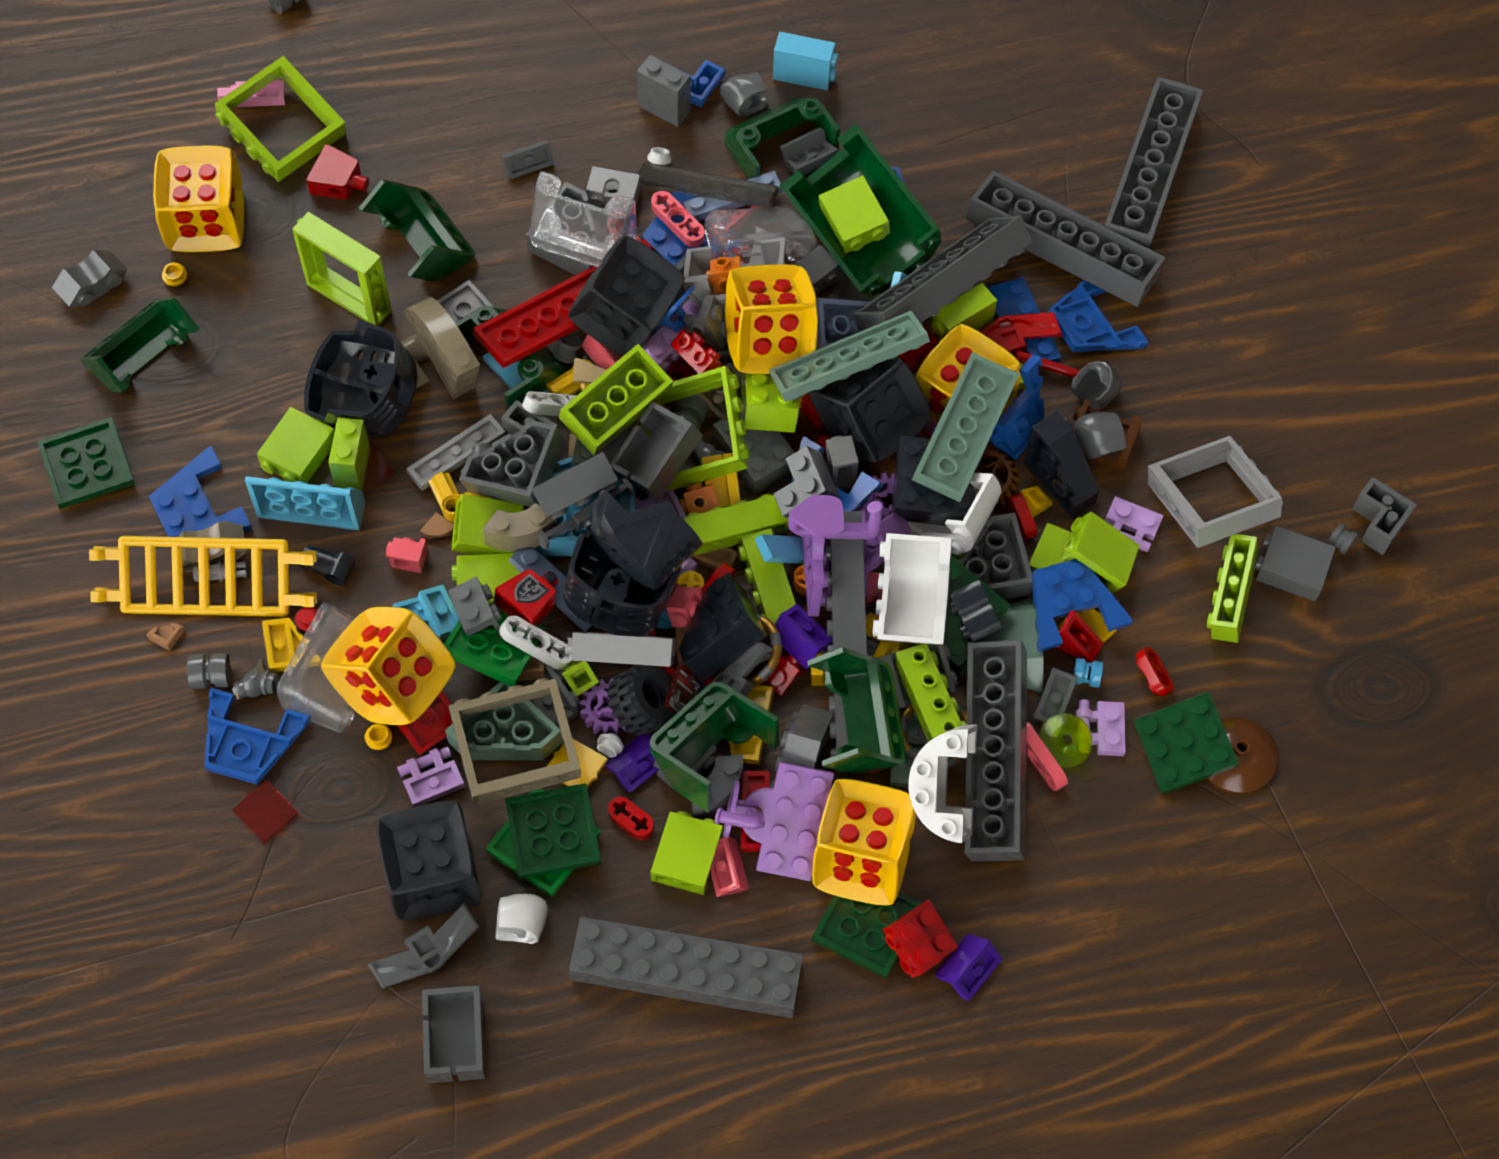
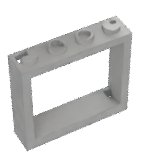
M1231 436L1148 465V485L1197 548L1281 517L1283 501L1280 492L1272 487L1267 476L1262 475L1257 469L1255 462L1247 457L1242 446H1238ZM1227 461L1259 500V503L1204 522L1172 481Z
M574 632L573 637L568 638L567 654H571V660L671 667L675 664L677 638L657 636L634 637L618 636L610 633Z

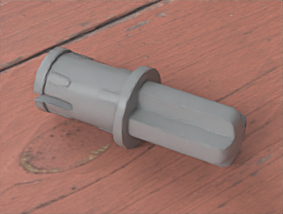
M218 561V564L209 565V581L220 580V582H223V579H225V563L222 564L221 561ZM236 562V569H246V562ZM198 566L193 567V578L196 582H199ZM236 571V578H247V571Z

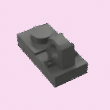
M547 140L501 155L509 180L554 164Z
M1052 668L1034 719L1059 728L1078 677Z

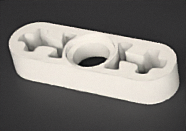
M530 391L527 392L522 406L533 414L559 416L560 410L577 395Z
M509 616L500 626V635L505 641L554 669H564L572 661L571 654H567L568 645L518 616ZM531 638H537L541 642L542 648L534 646Z

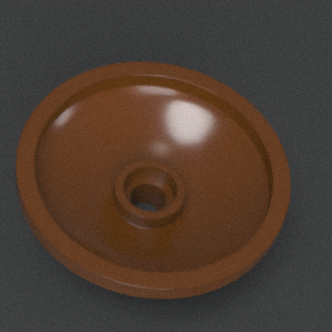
M1238 717L1221 719L1238 760L1239 767L1209 777L1207 780L1217 788L1232 794H1249L1262 789L1271 781L1278 767V750L1273 738L1262 726L1251 720ZM1237 746H1243L1246 751H1239Z

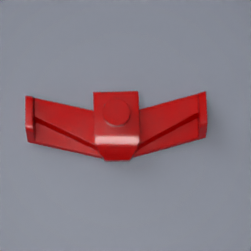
M1054 312L1005 315L996 318L994 322L978 330V332L1011 354L1017 353L1018 350H1026L1024 339L1062 337V332Z

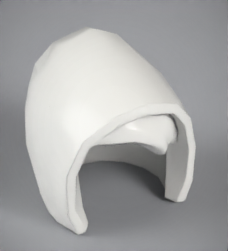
M514 894L501 897L497 914L496 939L529 944L537 943L548 914L546 901L534 894Z

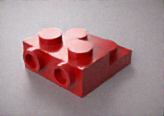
M683 329L670 344L698 374L724 366L719 361L721 356L713 348L709 347L707 349L703 345L706 341L695 331L690 334Z
M443 691L439 693L418 719L407 725H397L418 755L447 737L445 730L452 725L449 711L451 703Z
M929 899L882 929L886 935V943L892 950H895L900 958L902 969L907 974H910L911 978L922 975L942 961V958L958 948Z

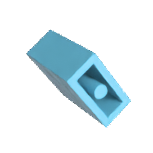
M779 31L774 48L773 80L828 91L830 82H835L837 68H834L838 60V53H834L835 43Z

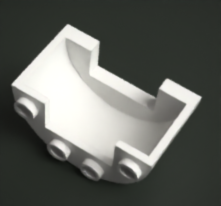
M973 473L970 483L974 487L972 489L976 492L975 500L963 521L947 520L946 526L908 522L911 535L951 538V553L961 555V553L968 552L972 549L999 499L1001 487L998 480L993 474Z
M886 533V541H881L880 557H884L885 570L884 573H879L878 589H883L882 600L877 599L876 615H879V620H874L873 636H877L878 640L943 645L950 572L951 538Z
M977 725L959 726L933 738L916 756L909 775V795L918 818L936 835L958 843H963L972 835L973 808L946 806L948 757L967 758V753H976Z

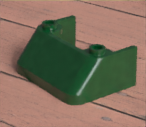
M796 98L729 128L725 132L724 142L749 180L760 176V164L750 151L757 147L760 142L811 120L816 128L821 127L824 130L826 141L839 150V141L837 139L840 137V128L820 100L815 98Z
M381 179L359 207L362 212L378 215L381 219V225L386 229L400 231L420 259L407 273L412 278L423 279L428 282L437 281L468 264L476 255L473 248L435 198L422 188Z
M176 297L159 298L149 303L87 352L80 361L110 391L121 393L131 385L132 374L168 345L176 344L179 346L189 339L188 333L197 332L200 328Z
M482 306L455 322L467 343L475 339L472 335L474 327L509 309ZM547 346L522 358L519 362L518 374L523 381L504 393L506 412L516 400L523 403L527 392H543L547 389L546 384L565 373L563 364L554 357Z
M844 647L808 660V666L825 671V684L827 688L834 694L841 696L848 745L839 747L837 756L823 760L822 765L852 773L893 768L904 764L906 760L894 677L889 664L884 660Z
M713 682L707 685L651 737L650 752L673 789L709 813L712 810L711 782L691 768L712 745H716L723 738L734 744H743L748 742L753 736H756L776 749L779 746V718L727 684Z

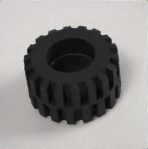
M636 664L617 674L609 684L611 689L607 693V697L610 698L608 702L609 708H612V715L618 719V724L621 727L625 726L626 731L629 733L634 732L638 736L650 734L660 729L677 714V711L669 705L671 696L675 695L674 690L678 687L677 684L673 683L671 674L668 675L663 667Z

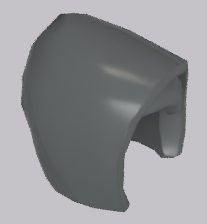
M758 72L732 76L723 82L720 87V95L739 117H746L769 107L768 101L763 92H767V88Z
M1102 361L1091 362L1084 366L1072 381L1071 390L1083 403L1087 398L1090 400L1089 406L1091 408L1103 410L1119 393L1122 385L1121 377L1110 364Z
M1089 413L1081 416L1074 422V432L1087 458L1095 459L1126 448L1123 426L1116 413Z

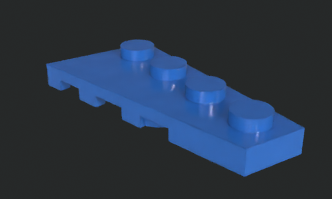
M1024 277L987 287L997 299L995 318L1005 315L1040 313ZM1052 337L1024 339L1026 350H1023V352L1053 362H1060L1061 355Z

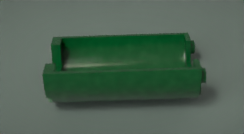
M855 124L837 139L844 149L809 177L805 178L798 170L779 186L858 290L864 295L873 297L884 293L891 287L895 271L909 275L928 262L942 240L940 229L860 127ZM863 175L889 221L890 234H887L879 241L874 240L864 245L860 250L850 251L845 254L820 208L819 195Z

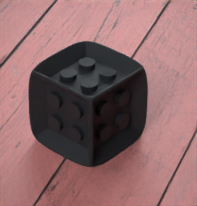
M622 236L610 248L603 258L601 265L587 280L573 302L568 317L576 326L613 352L624 356L637 344L642 347L646 343L652 331L659 325L677 298L684 284L685 276L672 263L642 242L630 236Z
M898 356L894 359L875 364L870 369L851 374L846 379L827 384L822 389L809 392L811 401L831 437L851 435L857 457L872 463H878L893 455L897 451L901 435L915 437L926 427L932 418L929 405L909 367Z
M456 801L436 802L392 812L377 819V838L382 866L391 893L392 908L398 919L416 920L454 912L463 903L470 907L480 901L481 895L474 859L460 803Z

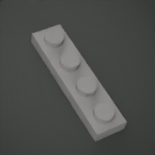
M489 414L406 468L407 473L423 491L430 486L428 481L434 475L441 472L451 473L465 464L468 456L473 452L472 447L480 443L492 444L506 436V433L493 416Z

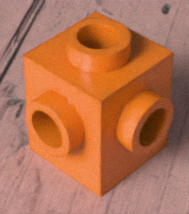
M740 256L720 257L710 260V270L706 271V275L708 274L710 285H713L714 295L726 294L729 272L741 267Z
M700 482L686 486L688 491H684V498L679 499L685 514L694 512L701 514L719 506L712 483L702 486ZM696 498L704 500L701 505H696L694 501Z

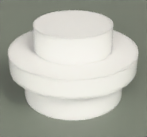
M659 147L652 148L647 157L648 161L652 162V165L656 167H665L666 164L671 163L672 159L669 150Z
M601 734L597 739V749L606 757L614 758L624 748L620 738L615 734Z

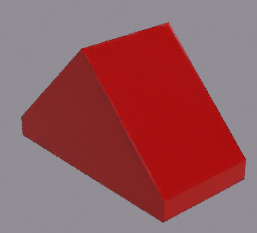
M1070 611L1059 632L1063 643L1055 648L1092 663L1104 642L1075 611Z

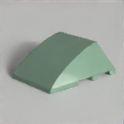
M1029 597L1010 604L1011 608L999 621L1002 631L983 639L982 642L1021 640L1027 650V689L1034 690V693L1042 695L1043 651L1038 652L1036 606H1034L1033 597ZM968 658L960 666L961 674L967 675Z

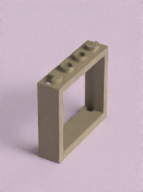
M539 679L532 685L524 687L522 685H515L504 692H487L482 694L480 698L472 700L464 698L449 705L450 716L473 805L581 778L580 764L556 679ZM551 695L569 761L478 784L461 717Z

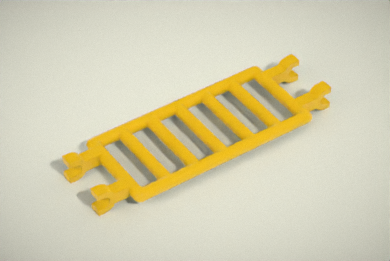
M121 536L118 539V548L94 546L93 549L89 550L90 561L119 560L120 589L96 587L95 591H91V602L118 601L120 602V610L123 613L286 617L289 615V605L314 607L317 604V592L289 593V564L313 566L314 562H317V551H288V542L284 539ZM129 546L145 547L146 603H131ZM156 547L172 548L173 604H157ZM182 547L198 548L199 605L184 604ZM209 548H225L226 605H210ZM235 549H251L252 606L236 605ZM262 549L278 550L279 606H263Z

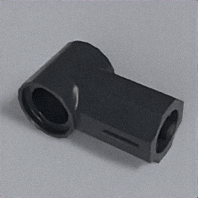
M308 544L302 551H317V562H314L313 566L299 565L304 569L323 575L326 580L335 585L344 586L356 561L346 553L336 551L333 554Z

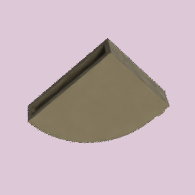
M428 297L406 308L404 315L452 398L455 399L474 389L480 364L461 331L442 305L434 298Z

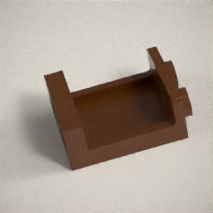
M1086 398L1083 406H1077L1073 419L1077 421L1085 414L1102 411L1089 407L1090 400ZM1137 415L1133 416L1131 422L1119 418L1126 440L1125 449L1091 460L1124 471L1144 419Z

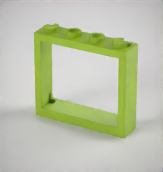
M284 56L215 103V116L220 120V124L222 126L226 125L231 130L230 133L235 141L238 143L242 142L249 156L253 160L257 159L262 164L264 172L272 175L278 182L320 153L325 144L330 146L346 134L345 121ZM278 77H281L327 126L280 161L274 158L231 111Z
M307 212L303 218L297 220V224L292 229L307 285L364 321L379 326L392 312L381 256L310 212ZM324 252L357 271L360 287L329 269Z
M726 366L674 381L671 390L656 403L661 406L662 404L723 386L733 449L732 457L678 472L665 492L748 469L747 459L750 458V452L744 441L746 427L740 415V412L743 411V406L737 395L739 381L736 374H733ZM645 428L646 434L650 437L652 433Z

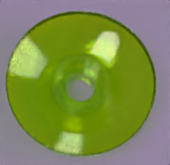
M1058 714L1051 717L1042 726L1039 734L1047 749L1059 766L1063 768L1074 767L1082 763L1088 757L1092 748V734L1088 725L1081 718L1072 714ZM1065 735L1071 736L1072 743L1070 745L1064 742Z

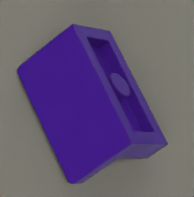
M798 604L781 613L775 623L781 635L782 647L805 669L810 667L808 666V660L816 658L819 653L828 648V645H832V636H827V631L811 616H808Z
M650 734L638 736L624 747L621 753L617 754L614 758H610L604 765L607 770L617 776L623 788L629 793L659 770L653 766L655 758L650 752V739L652 737Z
M967 934L959 943L958 948L950 954L937 970L935 976L939 980L950 983L962 999L969 1001L1002 961V957L990 941Z

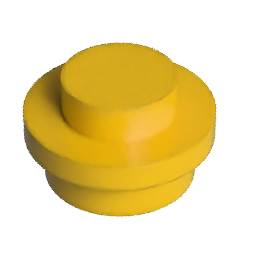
M175 262L167 264L162 272L163 281L172 287L182 285L187 279L185 267Z
M384 724L370 726L365 733L366 744L373 750L387 748L392 742L391 730Z

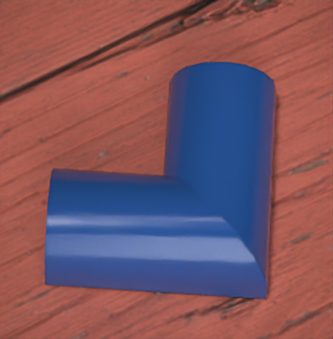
M705 60L695 75H690L691 103L702 108L724 78L726 69Z

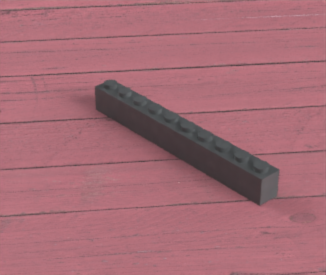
M843 511L844 522L862 523V511ZM829 539L830 545H825L827 561H830V570H826L828 572V586H831V595H826V611H831L832 620H827V636H832V645H828V653L844 647L867 655L863 539ZM837 694L829 696V713H834L835 722H830V739H835V748L830 749V758L837 756L839 747L848 745L842 699ZM836 770V774H869V771L847 773Z

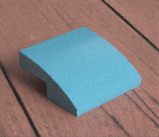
M444 585L419 591L418 597L393 604V607L405 608L418 615L441 641L449 637L459 621L456 609Z

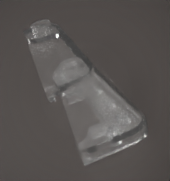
M541 171L535 187L529 232L531 243L535 247L599 267L607 252L619 238L626 235L635 239L637 235L635 200L617 196L608 201L605 209L559 195L561 191L560 179L553 174Z
M793 205L714 210L706 217L704 223L708 246L712 247L714 259L740 256V262L742 263L743 257L763 255L760 244L762 240L785 238V254H787L788 260L792 261L796 258L798 262L814 250L817 245L815 233Z
M326 602L323 603L282 675L277 688V695L284 711L289 709L307 714L311 718L310 721L342 733L345 726L350 725L354 717V711H352V707L328 681L321 669V663L335 641L355 619L353 616Z

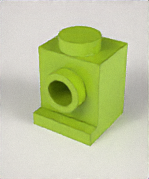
M573 660L561 672L568 688L576 696L599 682L586 661Z

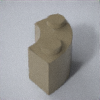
M536 503L519 513H507L498 509L482 528L484 542L486 545L502 551L516 552V549L531 546L533 549L540 546L538 543L539 532L541 530L546 532L558 526L557 518L553 519L551 515L546 518L541 506Z
M221 521L204 530L183 531L178 537L244 538L242 524ZM182 547L183 572H193V567L198 566V548ZM209 548V565L218 563V561L225 563V548ZM235 549V559L237 560L246 553V549Z

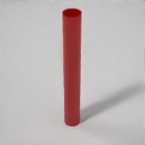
M1018 350L1015 358L1020 362L1026 363L1032 354ZM1041 358L1042 366L1039 367L1071 378H1075L1080 371L1079 369Z

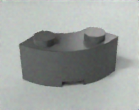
M92 250L88 257L79 264L63 268L52 288L69 307L87 306L112 288L119 286L123 280L122 277L128 269L111 251Z
M743 755L716 757L715 767L710 776L706 778L711 782L712 810L708 813L692 802L693 818L700 820L708 819L715 816L720 807L724 810V807L728 804L734 781H739V788L741 786Z

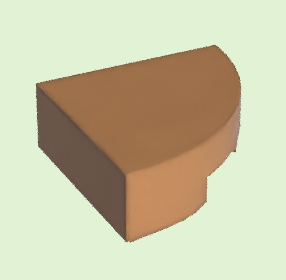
M435 513L420 530V535L428 539L448 537L453 534L454 524L438 513Z
M170 623V625L154 627L146 636L149 640L170 651L185 629L182 625Z

